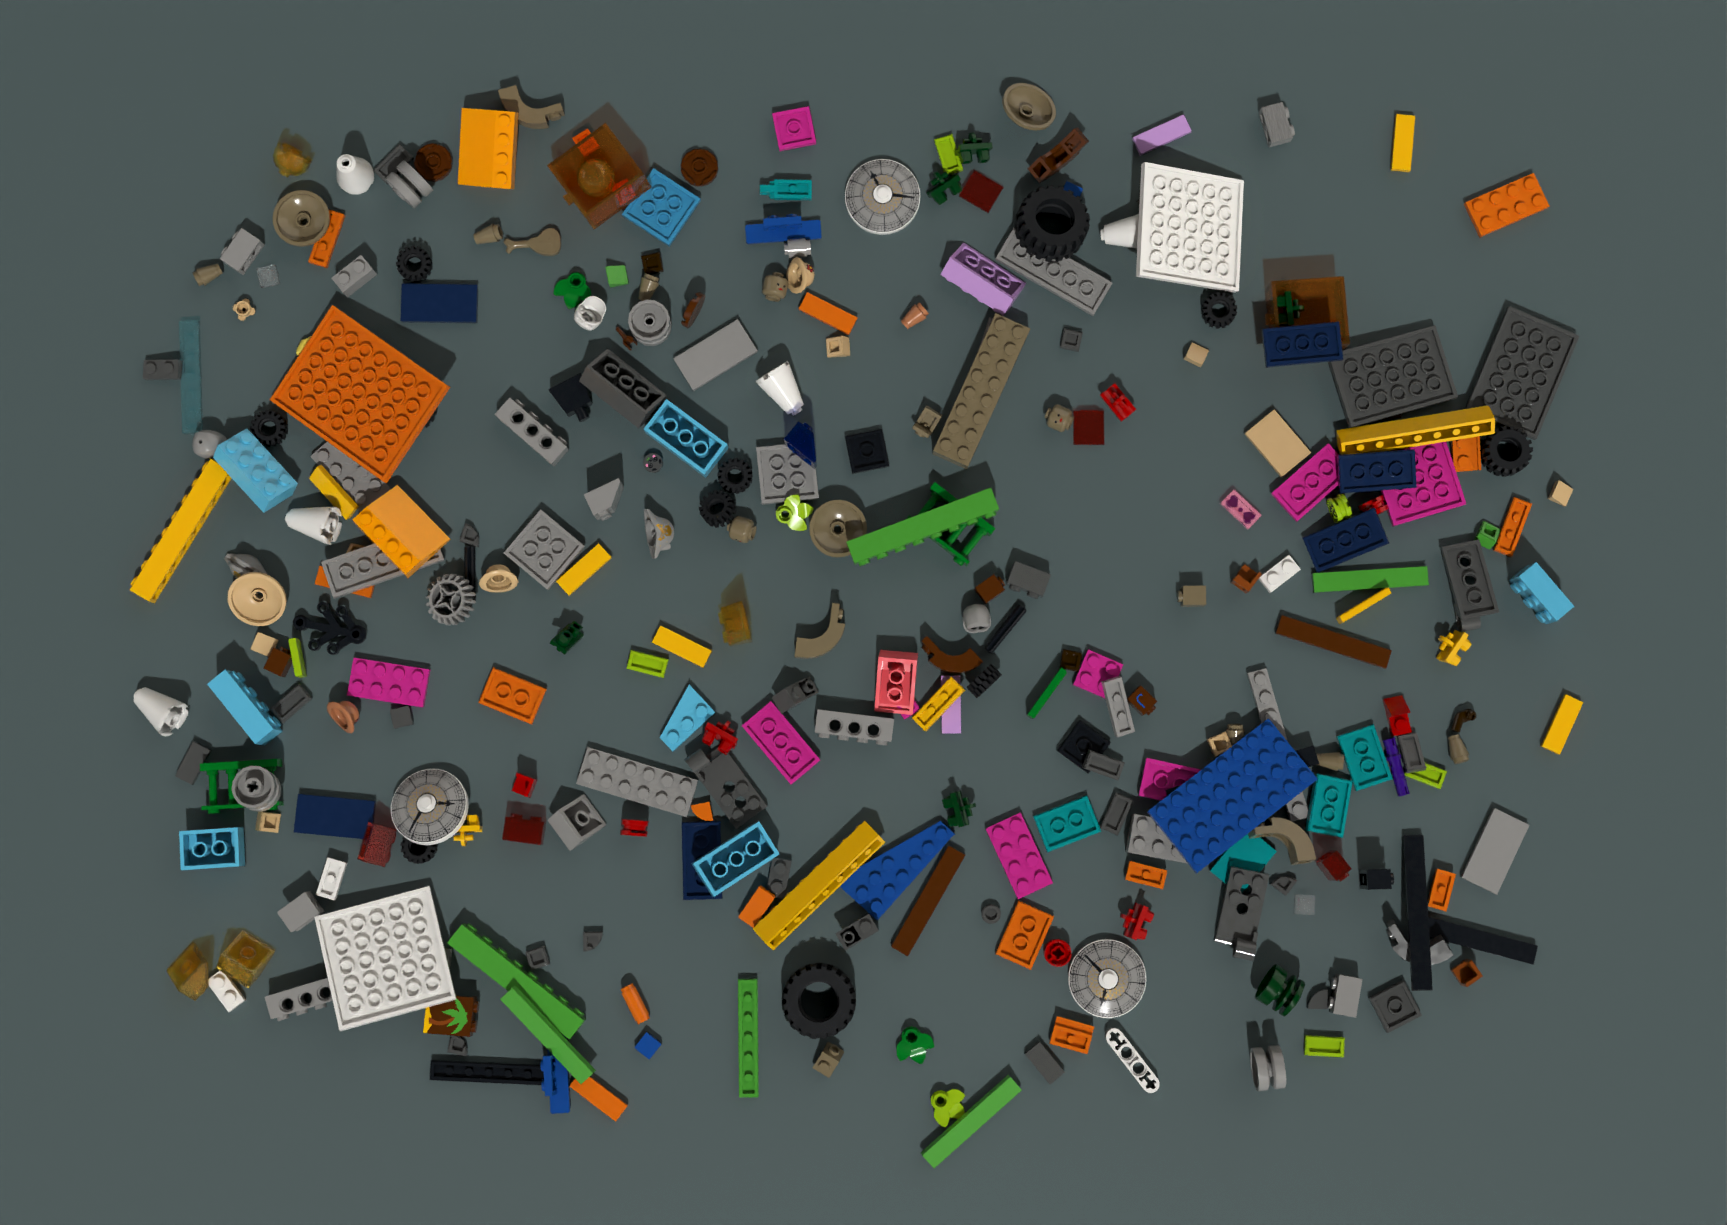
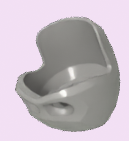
M200 430L194 434L192 441L193 451L202 458H211L217 446L227 439L219 432Z
M972 604L964 609L962 621L967 632L980 633L990 628L991 616L985 605Z

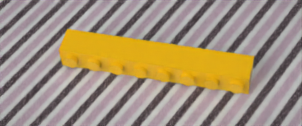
M1489 405L1340 429L1336 430L1337 447L1340 455L1381 452L1495 434V417Z
M212 459L203 465L202 473L199 478L193 481L190 493L183 497L182 506L174 512L169 527L162 531L161 540L153 546L151 556L143 562L140 574L131 582L132 587L130 591L149 602L155 603L232 479Z
M866 821L858 825L847 838L842 840L841 844L834 851L830 852L819 865L814 867L813 871L806 878L802 879L791 892L787 893L778 905L774 906L763 919L759 920L753 930L766 945L775 950L863 865L885 841Z

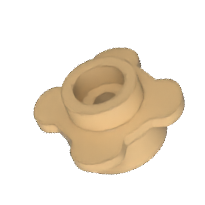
M245 298L233 305V310L238 314V319L241 321L255 314V309L251 307L249 299Z

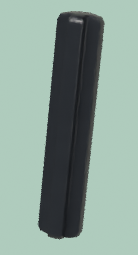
M467 546L464 548V579L470 581L469 585L474 587L471 592L476 594L475 547Z
M1018 605L986 644L985 649L992 654L1026 613V609L1023 606Z

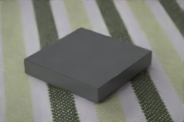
M1404 980L1368 997L1386 1033L1422 1016Z

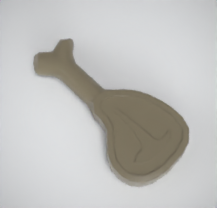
M547 228L538 237L529 240L512 241L509 238L504 240L508 254L517 248H531L537 254L555 256L561 250L560 234L553 228Z

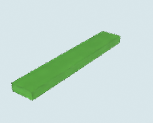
M1427 566L1312 573L1313 593L1383 589L1386 587L1428 586Z
M758 978L738 979L739 1098L759 1097Z
M513 986L500 999L580 1084L596 1071L516 986Z
M1008 1074L921 1152L922 1156L933 1168L938 1166L1022 1089Z

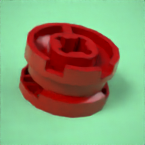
M1383 495L1358 506L1359 510L1363 512L1375 508L1377 514L1389 509L1388 505L1384 503Z
M622 819L623 829H621L620 835L647 837L646 827L649 821Z
M1060 939L1049 941L1043 951L1046 961L1056 967L1066 965L1072 955L1069 944Z

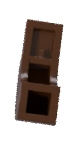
M1076 127L1052 150L1040 156L1028 170L1041 183L1072 161L1089 140Z
M928 636L921 641L923 651L927 655H933L928 662L941 671L954 674L965 673L983 663L971 648L961 655L952 656L942 652Z

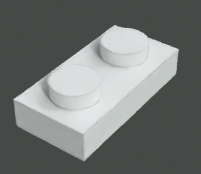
M1287 555L1260 576L1259 581L1271 593L1301 569L1291 556Z
M327 857L316 895L336 900L346 870V862Z
M221 969L206 981L228 1012H231L246 1000L224 969Z

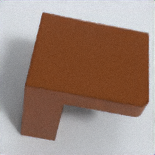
M1243 565L1231 583L1246 594L1251 590L1262 573H1256L1247 565Z
M1465 959L1450 969L1460 985L1464 987L1470 986L1483 977L1470 959Z

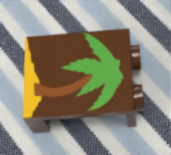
M456 996L457 1000L425 1008L423 1033L464 1037L473 1036V1032L476 1033L477 1021H474L475 1013L479 1011V1001H476L477 996Z

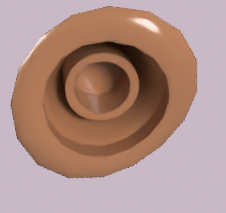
M350 701L329 702L327 704V712L330 717L345 732L353 733L354 724L360 716L357 707Z

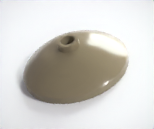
M1016 83L1008 87L1003 95L1002 104L1006 114L1015 124L1022 128L1036 131L1048 128L1056 117V108L1052 99L1042 89L1034 85Z
M297 190L286 194L279 200L273 212V225L276 233L282 240L293 246L304 247L318 242L325 235L330 224V212L324 200L317 194L306 190ZM307 219V223L303 225L302 221Z
M832 500L822 504L814 512L810 520L809 532L813 544L819 551L831 557H845L851 555L846 542L867 534V524L863 513L857 506L844 500ZM837 525L841 527L839 533L834 531V527Z

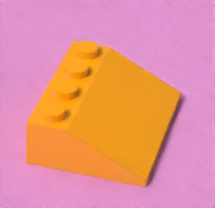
M462 108L458 168L459 185L502 189L515 188L518 112Z
M398 485L369 504L352 519L355 525L407 578L412 576L451 540Z

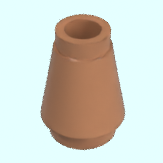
M919 302L917 305L914 304L901 322L909 329L925 320L929 313Z

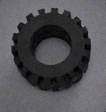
M1504 426L1496 429L1495 434L1487 435L1486 439L1481 443L1483 445L1480 447L1482 452L1481 460L1484 459L1482 465L1489 467L1488 472L1491 473L1493 471L1495 472L1494 475H1502V477L1511 476L1523 470L1529 464L1528 461L1532 458L1530 453L1533 452V447H1529V444L1532 443L1531 440L1527 441L1526 439L1528 435L1526 433L1521 434L1522 430L1519 428L1514 430L1513 426L1508 428ZM1499 442H1507L1513 447L1515 456L1512 462L1505 461L1498 455L1497 446Z

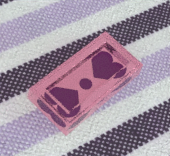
M1235 490L1220 503L1247 530L1262 516Z

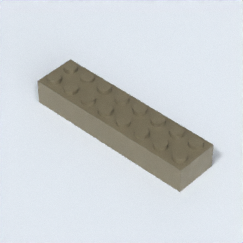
M995 313L935 445L933 455L968 469L1027 339L1030 328Z

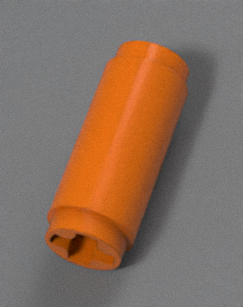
M633 983L620 989L637 1024L650 1018L649 1012Z

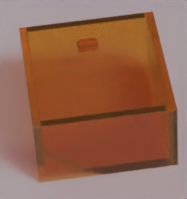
M606 123L547 165L567 192L563 198L568 205L574 202L593 229H596L652 188L643 172Z
M1344 276L1271 281L1265 289L1267 309L1265 325H1268V328L1285 327L1279 326L1278 314L1283 313V307H1277V296L1283 295L1285 291H1291L1292 306L1295 299H1298L1299 305L1305 306V311L1300 312V319L1294 318V325L1292 326L1339 322L1342 351L1350 344Z

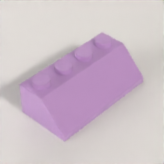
M964 242L949 258L940 274L947 281L959 286L964 292L971 294L979 302L986 304L996 313L1003 316L1026 285L1025 282Z

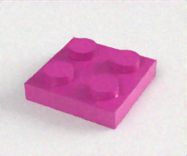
M809 106L772 113L779 151L816 145Z
M1088 649L1073 685L1105 699L1101 682L1119 676L1123 664Z

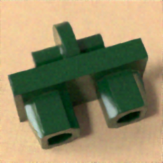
M972 132L969 133L968 138L963 139V144H960L954 152L955 156H959L961 164L971 163L973 161L972 155L977 154L978 163H987L990 160L989 151L993 146L992 142L982 143V138H976V134Z
M935 171L933 173L935 178L930 183L932 186L937 183L938 185L926 192L929 198H933L938 205H941L948 200L943 192L944 190L949 188L952 195L962 191L959 183L961 178L959 175L954 174L944 181L943 179L948 177L947 172L945 171L940 175L938 171Z
M1285 291L1283 295L1273 297V307H1283V313L1275 314V325L1285 327L1294 325V318L1300 319V312L1305 311V306L1299 305L1298 299L1293 300L1292 306L1291 291Z
M573 621L565 626L550 641V644L556 646L557 651H561L565 655L584 636L581 633L583 627L576 621Z
M961 791L950 793V796L942 799L945 809L954 808L955 815L947 816L949 826L963 827L969 825L968 817L973 816L971 808L976 807L975 803L970 804L968 797L962 798Z

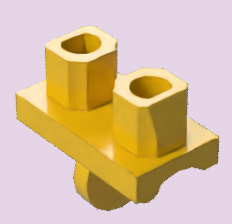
M1454 630L1453 633L1449 632L1446 637L1440 635L1438 640L1441 642L1439 646L1441 651L1436 659L1457 666L1461 661V657L1456 654L1458 650L1467 651L1472 645L1467 639L1469 635Z
M467 815V825L461 826L456 832L460 833V835H454V841H460L461 846H466L467 841L474 840V835H467V833L483 832V826H480L478 815Z

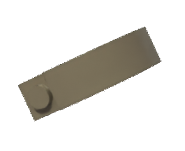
M516 85L498 90L506 111L518 112V123L524 127L532 129L549 128L548 120L556 121L561 119V116H565L561 103L539 109L528 107L522 102Z
M832 603L830 624L823 635L814 639L797 637L795 658H818L836 647L845 630V624L838 623V620H842L843 609H840V604Z
M1272 817L1248 833L1249 839L1275 837L1281 840L1288 849L1291 865L1305 864L1316 860L1310 838L1300 826L1290 820Z

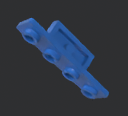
M788 214L786 217L780 218L777 215H771L763 219V224L745 226L747 244L787 242V239L805 238V240L822 238L820 220L802 221L801 216H797V214Z
M547 1049V1055L543 1056V1060L540 1062L541 1071H544V1079H542L541 1083L542 1091H545V1096H550V1112L552 1114L569 1113L568 1070Z

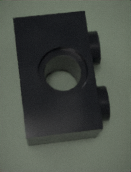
M1359 869L1360 889H1392L1391 885L1394 884V874L1391 873V869Z

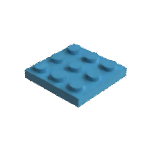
M653 168L622 213V216L670 247L701 199Z

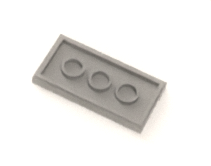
M737 319L673 359L692 390L695 391L758 351Z
M1493 808L1462 872L1461 878L1497 895L1529 828V824Z

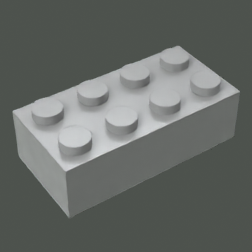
M1132 814L1125 852L1188 864L1151 817Z

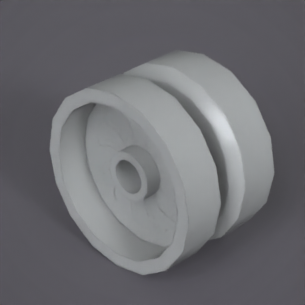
M403 160L397 166V171L403 178L391 172L385 180L403 201H406L415 209L421 203V199L415 191L427 197L433 189L413 167Z
M644 300L633 306L629 313L628 324L632 335L639 343L645 346H656L663 343L669 337L672 322L668 310L663 304L655 300Z
M249 766L236 774L232 782V793L240 805L252 811L262 812L269 810L277 803L281 795V785L279 779L270 771L261 766Z
M1268 1046L1266 1053L1262 1047L1251 1048L1250 1065L1256 1091H1267L1270 1083L1274 1089L1285 1088L1286 1070L1280 1046Z

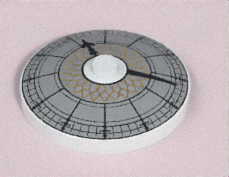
M887 159L873 160L861 165L851 175L845 190V204L851 219L863 230L878 235L892 234L904 229L916 216L920 205V188L915 176L904 165Z
M440 769L418 771L406 778L397 788L391 803L392 821L399 833L413 843L434 845L444 842L461 828L467 817L469 807L467 792L461 782L447 771Z
M1101 939L1085 945L1074 956L1069 967L1068 984L1074 1000L1086 1012L1097 1017L1114 1018L1128 1013L1139 1003L1146 987V971L1141 958L1131 947L1116 940Z

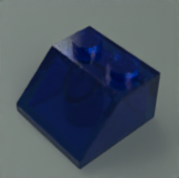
M798 421L784 438L785 446L815 469L817 462L813 429L804 422L802 424Z

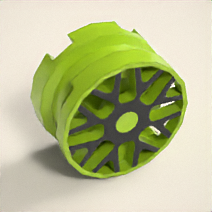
M1343 493L1338 494L1334 499H1327V507L1335 523L1352 517L1351 507L1348 506V500Z

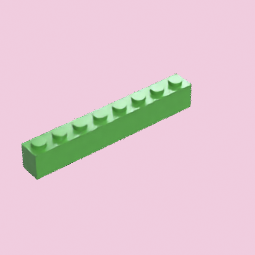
M988 488L849 540L846 543L854 565L864 566L869 564L872 558L877 557L878 560L888 556V552L894 550L895 553L906 550V546L912 543L913 546L920 545L928 537L936 539L941 537L944 531L949 530L950 533L961 529L960 525L966 523L968 526L978 523V519L984 516L986 519L996 516L999 507L992 489Z
M470 923L468 925L461 924L447 943L507 991L516 986L559 1032L568 1039H571L586 1020L583 1017L584 1013L576 1007L574 1009L568 1005L569 1001L563 996L557 997L552 993L554 989L548 984L544 983L542 985L538 982L539 978L534 973L524 971L522 969L523 965L515 959L513 961L510 960L505 950L500 947L496 949L491 945L493 941L487 936L483 935L481 937L477 934L478 930Z

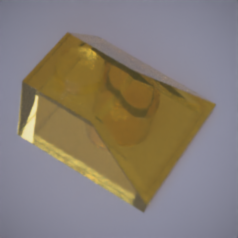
M192 942L166 971L178 991L196 1001L209 986L208 962L196 943Z

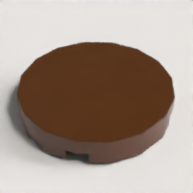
M431 143L424 145L418 150L414 164L416 171L425 180L436 182L443 180L449 175L452 170L453 161L451 154L445 147Z
M693 149L682 158L681 173L689 184L697 187L706 186L717 177L718 163L715 156L708 150Z
M701 292L695 294L697 298L691 299L684 312L683 318L685 321L682 320L681 324L687 329L696 320L706 296Z

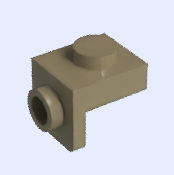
M926 406L912 429L920 437L929 438L943 415Z
M827 1042L813 1069L830 1078L844 1051L837 1045Z

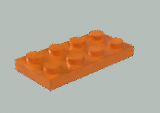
M1534 173L1464 203L1479 238L1550 207Z

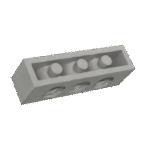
M509 397L495 413V416L552 466H555L569 451L566 446L567 442L560 436L556 438L552 434L553 430L547 424L542 426L537 421L539 418L532 411L527 413L523 409L525 406L518 399L513 401ZM522 414L524 416L523 420L516 423L514 421L516 415ZM531 427H538L535 435H529ZM551 439V446L543 447L544 440Z
M817 709L815 733L820 738L830 739V735L838 736L837 740L849 741L850 737L857 738L856 742L868 743V740H874L877 745L887 746V742L891 743L894 719ZM833 720H837L841 724L840 729L837 731H833L829 727ZM851 723L859 724L860 730L857 733L849 731L848 728ZM871 725H876L879 728V733L875 736L868 733V727Z
M328 978L265 996L270 1019L277 1018V1021L288 1019V1014L296 1012V1016L307 1013V1008L315 1007V1010L327 1007L326 1003L333 1001L332 995L329 998L323 995L325 987L330 989ZM306 993L311 994V1003H307L304 1000V995ZM288 998L293 1001L291 1009L287 1008L285 1004Z

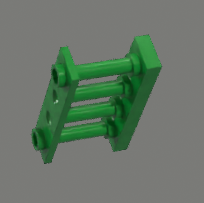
M934 482L930 487L932 492L931 498L917 515L931 510L937 501L943 500L948 504L958 499ZM979 518L978 523L974 524L977 526V532L960 553L954 550L951 545L967 526V523L960 525L961 529L952 532L945 542L939 537L931 540L950 553L958 565L962 566L964 564L967 567L970 561L966 557L982 536H986V534L991 536L996 528L983 518Z
M282 759L200 763V771L206 772V775L209 777L210 805L201 806V810H208V814L220 813V809L246 808L237 804L232 793V782L238 770L249 766H261L274 774L276 767H282ZM218 771H226V774H228V805L217 804L216 775H218ZM277 801L269 810H278V806H283L284 802Z

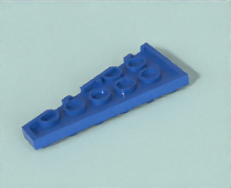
M939 821L860 866L840 887L878 920L955 833Z

